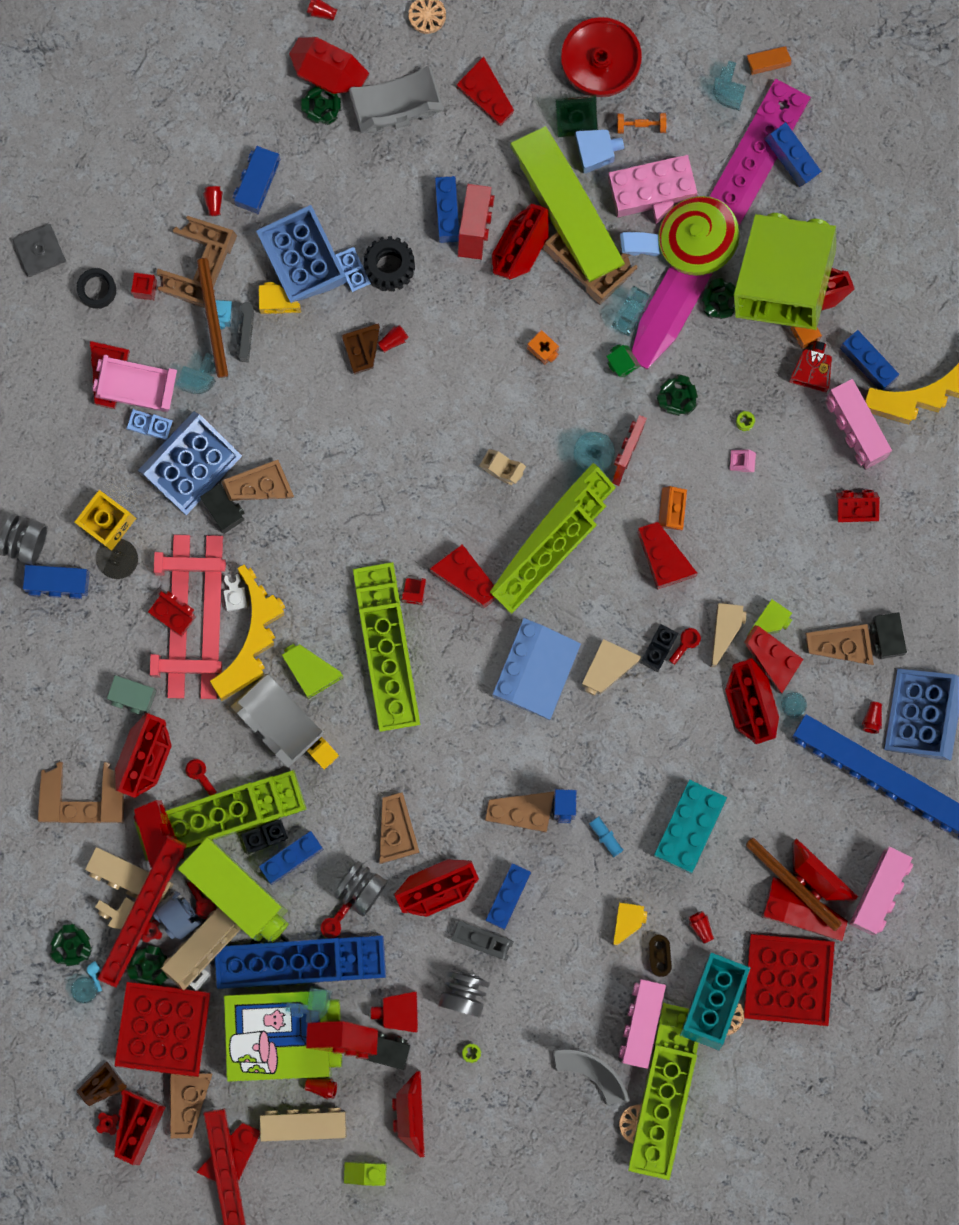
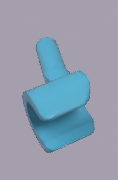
M94 961L88 965L87 972L92 977L97 992H100L102 988L96 974L101 969L97 962Z

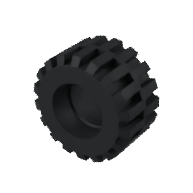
M388 236V239L380 237V241L376 242L374 240L372 246H368L366 249L367 253L364 254L363 262L365 273L370 283H373L377 289L381 287L382 291L387 292V289H391L392 292L398 287L400 290L404 284L408 285L410 278H413L415 261L412 249L408 247L405 241L402 243L398 237H396V240L392 236ZM386 255H394L401 260V266L393 273H385L378 268V261Z

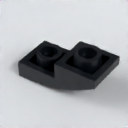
M660 624L640 663L659 672L679 633Z
M281 819L240 835L247 855L288 839Z

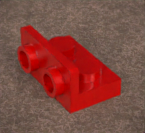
M865 489L862 492L856 493L852 490H843L841 493H836L838 523L879 521L880 497L874 490Z
M160 591V596L148 613L182 637L196 618L193 614L194 609L186 603L180 605L176 602L177 597L169 591L166 594Z

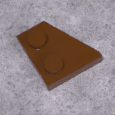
M379 323L342 335L354 375L374 369L380 331Z
M106 1061L76 1092L84 1103L91 1106L126 1089L127 1085L112 1065Z

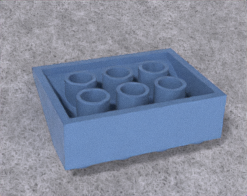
M312 205L256 230L290 303L330 291L347 283L345 273Z
M193 411L138 471L178 509L187 515L201 500L200 496L211 490L242 455L200 414Z
M523 618L493 692V697L551 720L581 643Z
M897 669L884 750L951 761L959 717V676L955 674Z

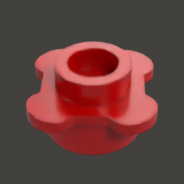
M154 919L148 923L142 937L144 942L148 943L152 939L160 940L163 934L159 929L160 922Z
M104 1112L100 1113L98 1116L99 1125L96 1127L97 1132L115 1135L117 1133L116 1126L119 1117L116 1114L111 1116L106 1115Z

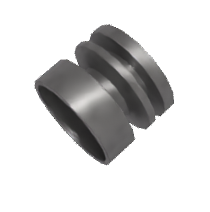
M11 514L1 532L0 555L6 556L8 554L9 558L13 559L19 552L20 562L35 565L44 547L47 525L33 520L27 527V519L25 517H21L19 520L18 515Z
M358 861L344 874L338 883L334 897L339 899L346 893L343 903L346 904L353 898L355 902L352 910L364 917L380 896L388 881L377 873L369 880L366 877L370 868L366 867L362 873H359L363 863Z
M448 971L446 976L454 978L455 982L454 984L445 982L444 985L451 988L452 993H442L438 1006L481 1017L484 1004L477 1001L476 996L487 995L486 992L479 991L478 988L479 986L488 988L489 982L469 973Z

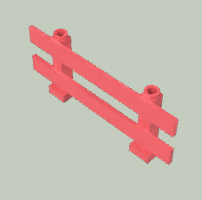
M174 535L173 557H165L163 552L154 553V573L156 576H164L165 571H172L171 593L177 597L176 602L180 605L184 603L188 605L189 572H205L202 660H186L187 631L181 637L172 629H170L169 659H161L160 655L154 654L150 656L151 677L161 678V673H168L167 698L184 699L185 674H201L200 699H217L218 697L210 681L222 673V661H219L222 571L225 572L226 559H222L223 536H206V558H190V535Z

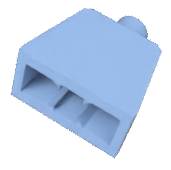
M608 130L577 131L575 133V140L584 174L613 163L615 158L614 151L624 149L622 137L610 139Z

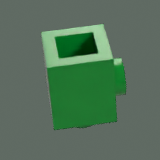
M616 345L610 350L611 353L606 356L609 360L607 362L609 368L616 372L619 377H626L640 367L639 362L627 345Z

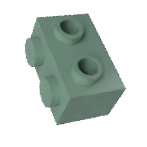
M115 675L107 699L111 701V706L120 709L126 706L131 708L130 712L142 716L143 712L149 713L157 690Z

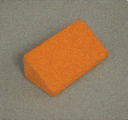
M786 46L747 55L751 75L791 66L792 62Z
M672 486L662 488L658 522L664 529L683 530L687 490Z

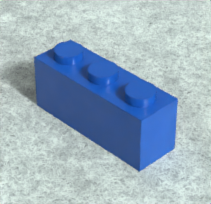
M786 122L764 138L799 187L808 183L822 172Z
M256 146L255 151L250 152L248 168L244 169L241 174L240 180L242 183L239 188L236 187L233 194L237 207L259 215L281 160L278 153Z
M436 177L439 242H459L456 177Z
M859 330L843 342L840 349L878 390L885 391L897 380L900 374Z
M25 565L23 590L28 592L29 596L40 597L41 593L49 594V597L61 598V595H69L71 599H82V596L88 597L90 572L87 569Z
M555 789L554 819H558V823H571V820H575L577 790Z
M310 831L260 865L259 868L270 884L273 885L323 851L324 848L313 832Z
M512 863L487 916L486 922L503 930L506 929L531 875L530 871Z

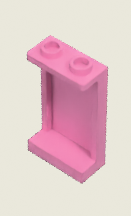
M104 355L102 360L98 359L96 371L100 373L99 378L94 380L92 391L96 392V398L162 412L169 411L177 370L171 368L164 370L109 358L108 355Z

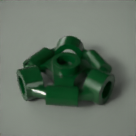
M316 86L307 91V95L304 98H301V110L307 115L308 119L317 124L322 122L330 125L338 119V112L341 111V98L338 97L337 93L332 94ZM322 91L327 96L332 97V99L329 100L321 95ZM309 99L315 101L314 110L310 111ZM328 109L333 110L325 114L323 117L321 116V114Z
M723 278L710 281L708 288L704 289L701 300L704 313L711 319L713 317H719L720 319L732 317L735 313V301L732 309L728 307V301L730 297H734L736 287L731 282L727 283L724 281ZM725 287V290L720 293L712 291ZM710 302H714L719 307L718 312L709 304Z
M678 374L672 379L668 378L660 386L661 390L656 395L659 407L667 410V413L673 415H689L697 407L696 398H698L696 387L692 385L690 378ZM675 383L681 386H687V388L685 390L676 388ZM665 393H669L672 403L670 405H667ZM687 398L690 399L691 401L688 402L682 409L680 407L682 401H684Z
M75 924L63 925L57 933H54L50 943L52 945L50 955L57 964H66V967L80 965V962L89 959L93 947H91L90 938L83 928L79 929ZM76 932L74 938L65 939L63 937V934ZM80 944H85L80 957L77 956V948ZM58 947H62L67 954L65 959L57 950Z
M147 945L144 949L137 950L131 957V962L127 967L130 980L140 984L161 986L168 979L163 970L154 981L152 979L153 973L157 969H161L167 960V956L162 953L161 948ZM145 954L157 955L158 959H146ZM135 964H139L142 968L143 975L141 977L138 976Z

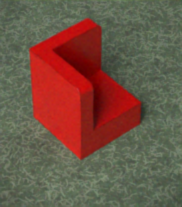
M134 272L131 289L134 298L154 301L157 287L155 275Z
M407 578L402 594V603L423 606L426 579Z

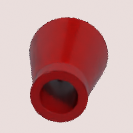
M311 0L306 13L311 14L312 17L334 21L338 9L333 8L322 0Z
M205 187L203 196L208 209V215L220 216L223 195L221 187Z
M401 325L394 326L378 342V345L385 353L392 348L406 343L405 340L409 337Z
M874 701L870 702L862 722L863 731L878 734L879 730L882 729L883 704Z
M700 911L688 918L690 921L689 925L702 940L703 944L714 939L707 914L705 915L703 911Z
M307 1078L305 1091L312 1092L327 1100L329 1098L334 1099L338 1084L333 1079Z

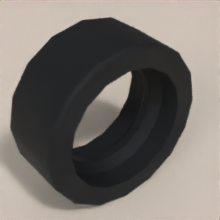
M91 268L80 275L77 281V293L86 306L93 309H101L108 306L114 300L116 284L107 271L100 268ZM94 277L103 278L108 284L106 296L99 300H93L85 293L87 281Z

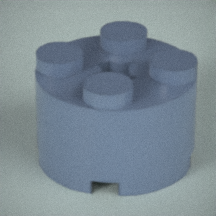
M174 891L157 905L153 916L158 922H163L166 926L165 932L171 939L177 938L181 940L197 928L201 921H196L199 916L185 898L181 901L178 898L180 893Z

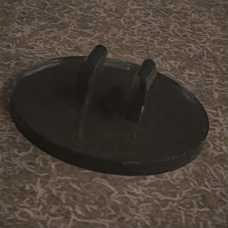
M120 539L112 551L102 545L97 555L98 567L105 576L111 579H124L130 576L138 565L137 550L129 541Z

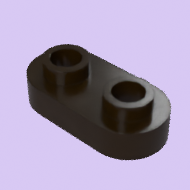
M656 935L649 941L650 968L655 976L665 977L672 969L670 942L667 937ZM658 941L663 944V948L660 950L655 947ZM660 962L665 965L662 971L657 969V964Z

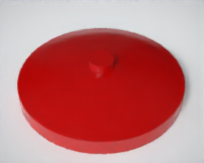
M607 17L591 18L575 26L567 35L561 52L562 69L568 81L580 92L593 97H609L626 90L636 79L642 61L641 46L634 32L624 23Z

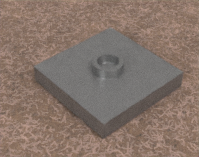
M51 224L13 239L29 277L67 262Z

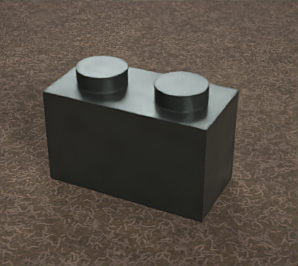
M221 484L200 496L202 502L224 534L245 521L242 517L245 512L239 503L234 505L232 501H229Z
M900 613L875 616L872 619L873 622H870L871 633L876 636V642H874L875 654H879L880 659L905 655L907 650Z
M378 1032L377 1055H369L368 1059L363 1060L405 1070L411 1045L407 1044L408 1040L395 1037V1041L386 1039V1034Z

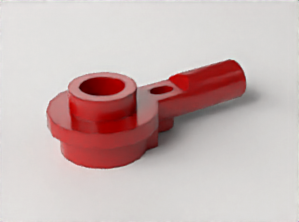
M687 628L682 632L680 636L681 644L669 659L672 664L675 665L688 648H695L699 645L701 636L696 629Z
M199 759L189 761L186 765L187 775L191 779H198L209 796L216 794L217 791L205 776V763Z
M190 881L187 885L197 901L196 913L200 918L207 919L212 911H216V905L210 899L204 898L200 889Z
M343 903L333 918H327L322 922L321 933L324 937L333 939L340 934V922L351 908V903Z

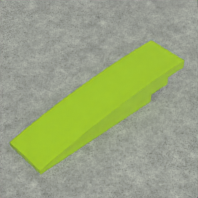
M545 126L511 142L510 147L520 162V168L530 182L531 190L541 206L548 209L549 219L588 282L625 265L588 195L547 127Z
M592 463L555 504L514 556L490 591L511 614L597 526L593 520L607 507L603 501L616 487L596 464Z
M394 563L353 569L379 731L421 725Z
M295 770L274 777L271 776L253 783H247L167 810L166 812L177 840L187 844L185 849L201 845L207 837L211 840L220 839L305 811L307 808ZM135 823L145 859L148 861L139 827Z
M667 1003L662 1004L628 1167L630 1172L670 1180L699 1044L680 1036L689 1011L688 1008Z

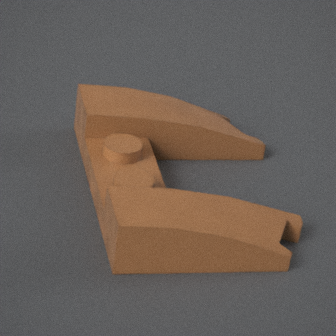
M187 216L186 218L189 223L182 230L176 226L173 229V233L206 246L202 258H207L209 261L214 288L226 255L231 253L237 235L231 229ZM198 268L193 280L157 269V275L163 276V287H158L159 291L205 308Z
M558 232L545 242L543 248L557 263L560 261L586 287V292L599 305L614 293L638 268L637 265L631 267L628 258L631 255L623 253L621 257L625 265L588 282Z
M63 762L56 763L57 768L47 773L45 770L41 771L38 822L124 823V794L116 791L115 771L109 769L111 764L104 762L101 802H62Z

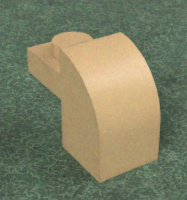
M488 449L479 465L484 471L509 485L516 484L522 478L523 471L526 468L521 462L510 460L499 451Z
M126 897L117 911L99 900L95 908L99 909L98 914L105 919L112 918L108 926L122 929L135 902Z

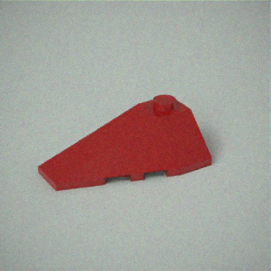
M775 877L772 878L762 918L839 941H843L848 923L846 919L824 905L842 923L838 930L833 931L782 880Z

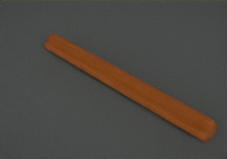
M200 258L197 260L216 373L218 378H224L228 376L209 261L207 258Z
M751 838L746 843L747 848L833 931L841 927V921L755 838Z

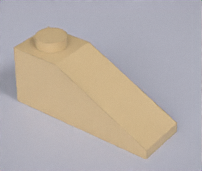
M718 603L711 667H716L741 628V625L745 624L746 612L743 611V606Z

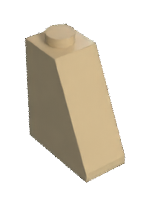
M603 639L582 683V687H585L584 691L594 696L596 693L601 695L638 664L641 656Z

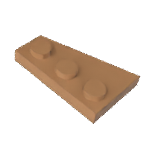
M278 459L222 481L229 501L292 499L294 497Z
M868 624L805 633L808 654L874 665Z
M554 791L489 800L485 821L547 833Z
M403 792L382 798L379 864L420 853Z
M213 1073L199 1074L198 1078L170 1074L171 1139L193 1137Z

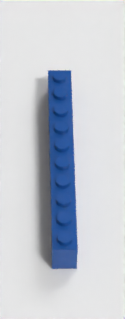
M804 715L792 736L795 739V744L802 748L806 746L811 748L814 755L821 759L824 757L831 760L830 764L834 767L847 769L850 771L848 774L857 780H860V778L867 781L866 785L876 791L878 789L886 792L885 796L893 801L900 800L904 803L903 807L912 812L917 810L922 813L921 817L931 823L934 820L941 824L939 827L948 833L953 831L959 835L958 802L811 716Z

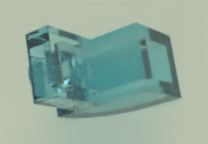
M728 61L727 67L723 66L720 78L715 77L713 93L721 105L739 111L746 86L731 82L736 63Z
M633 285L611 327L630 336L643 315L651 295Z
M206 353L199 371L183 366L176 383L178 389L191 394L208 392L216 383L215 378L210 376L216 370L214 356Z
M310 988L308 1005L286 1003V1011H289L290 1016L303 1018V1013L307 1014L306 1022L308 1023L319 1021L330 1009L333 991Z

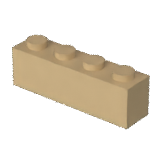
M97 847L85 869L90 872L89 877L98 881L101 878L108 880V886L117 890L122 887L127 890V895L136 899L149 874L148 871ZM168 883L159 903L168 897L173 883Z
M218 907L216 911L214 910L208 915L207 920L201 926H198L193 931V935L179 946L178 951L164 962L161 969L166 976L182 990H185L241 928Z
M328 1108V1112L320 1113V1109H307V1113H299V1109L286 1110V1114H278V1110L265 1111V1115L260 1116L261 1142L346 1138V1112H341V1108Z

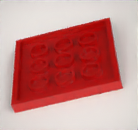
M751 934L748 960L750 971L747 976L744 1019L829 1026L835 942Z
M127 982L114 1067L198 1078L210 993Z

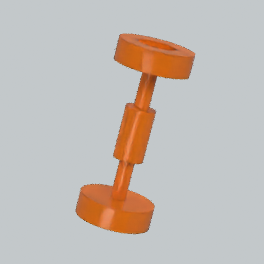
M617 113V134H624V126L634 125L635 127L659 125L660 133H666V113H660L659 121H649V119L624 121V113Z

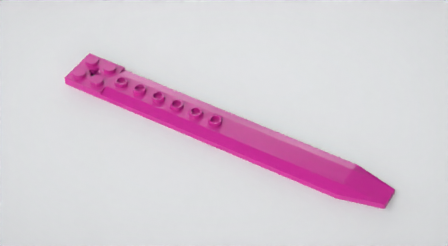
M776 78L709 196L725 203L734 213L739 226L778 158L764 138L785 122L793 131L811 99L810 96ZM786 102L789 108L781 110L778 103ZM672 266L669 267L639 322L632 353L641 367L648 370L676 340L713 272L705 275H688L677 271Z

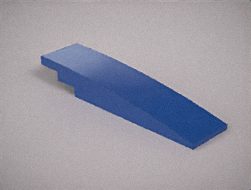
M384 936L225 946L215 957L217 989L386 978Z

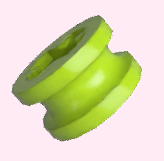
M748 411L741 412L736 420L737 427L742 431L751 430L755 423L754 415ZM744 416H746L748 420H751V422L748 423V426H745L744 423L740 422V420L742 421Z
M468 1044L463 1048L462 1057L466 1062L474 1063L480 1059L481 1050L477 1045ZM472 1047V1050L473 1048L477 1050L475 1059H471V1057L468 1059L466 1057L468 1048Z

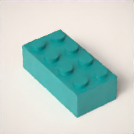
M689 779L653 857L692 874L727 797Z
M710 953L680 1036L720 1051L725 1042L750 967Z

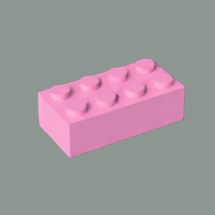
M688 155L609 172L608 181L617 218L653 210L654 204L672 200L675 205L688 198L697 197V189Z
M851 379L831 389L826 398L827 408L836 415V424L847 435L845 437L846 442L850 448H854L858 464L860 466L863 465L866 470L887 459L892 449L854 380Z
M892 847L884 849L849 925L870 935H876L883 931L887 922L884 918L886 914L892 912L896 903L893 899L895 895L900 894L905 884L902 882L903 877L909 875L913 867L911 863L912 857Z
M642 979L639 980V983H634L632 995L636 997L634 1004H630L627 1016L631 1017L630 1024H625L623 1037H626L625 1046L621 1045L618 1058H622L621 1063L648 1069L666 985Z

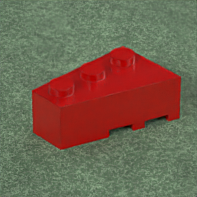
M124 1089L121 1092L122 1103L119 1110L120 1120L119 1129H117L114 1157L131 1165L140 1166L166 1106L129 1089Z

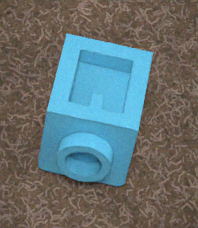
M215 300L220 329L230 327L232 301Z

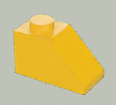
M266 282L264 285H259V310L261 314L301 313L300 304L297 301L290 303L285 290L280 285H276L274 282Z
M323 737L307 750L323 769H326L339 757L337 752Z
M626 903L618 904L613 945L620 944L640 929L642 923L646 924L647 911H644V906Z

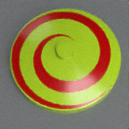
M706 196L688 198L675 205L664 217L659 230V246L666 261L677 271L688 275L709 274L723 267L734 255L740 239L739 224L732 210L722 201Z

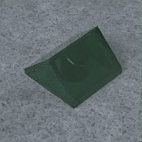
M596 95L555 99L558 137L575 136L577 131L598 130Z

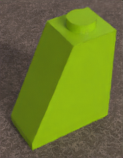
M295 644L290 645L284 650L285 653L282 654L308 699L344 678L339 670L300 644L297 646Z

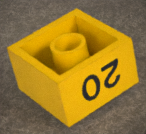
M98 490L74 523L112 551L137 518L101 490Z

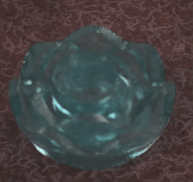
M790 692L782 698L781 704L784 714L797 718L805 713L807 701L802 694Z
M87 977L76 979L71 986L74 1000L79 1003L91 1002L97 995L96 983Z

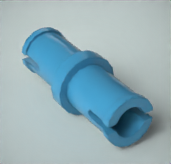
M600 816L589 823L600 838L599 842H603L613 858L624 850L614 838L613 831H609Z

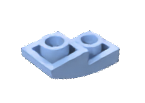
M642 232L620 233L622 253L634 256L639 254L660 255L659 235Z
M354 247L336 254L352 292L371 284Z
M133 409L126 429L167 440L173 420Z

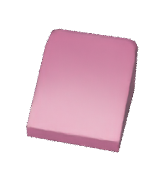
M672 200L653 205L652 211L655 224L659 223L673 208L674 202Z
M731 450L729 470L754 472L756 453L751 450Z

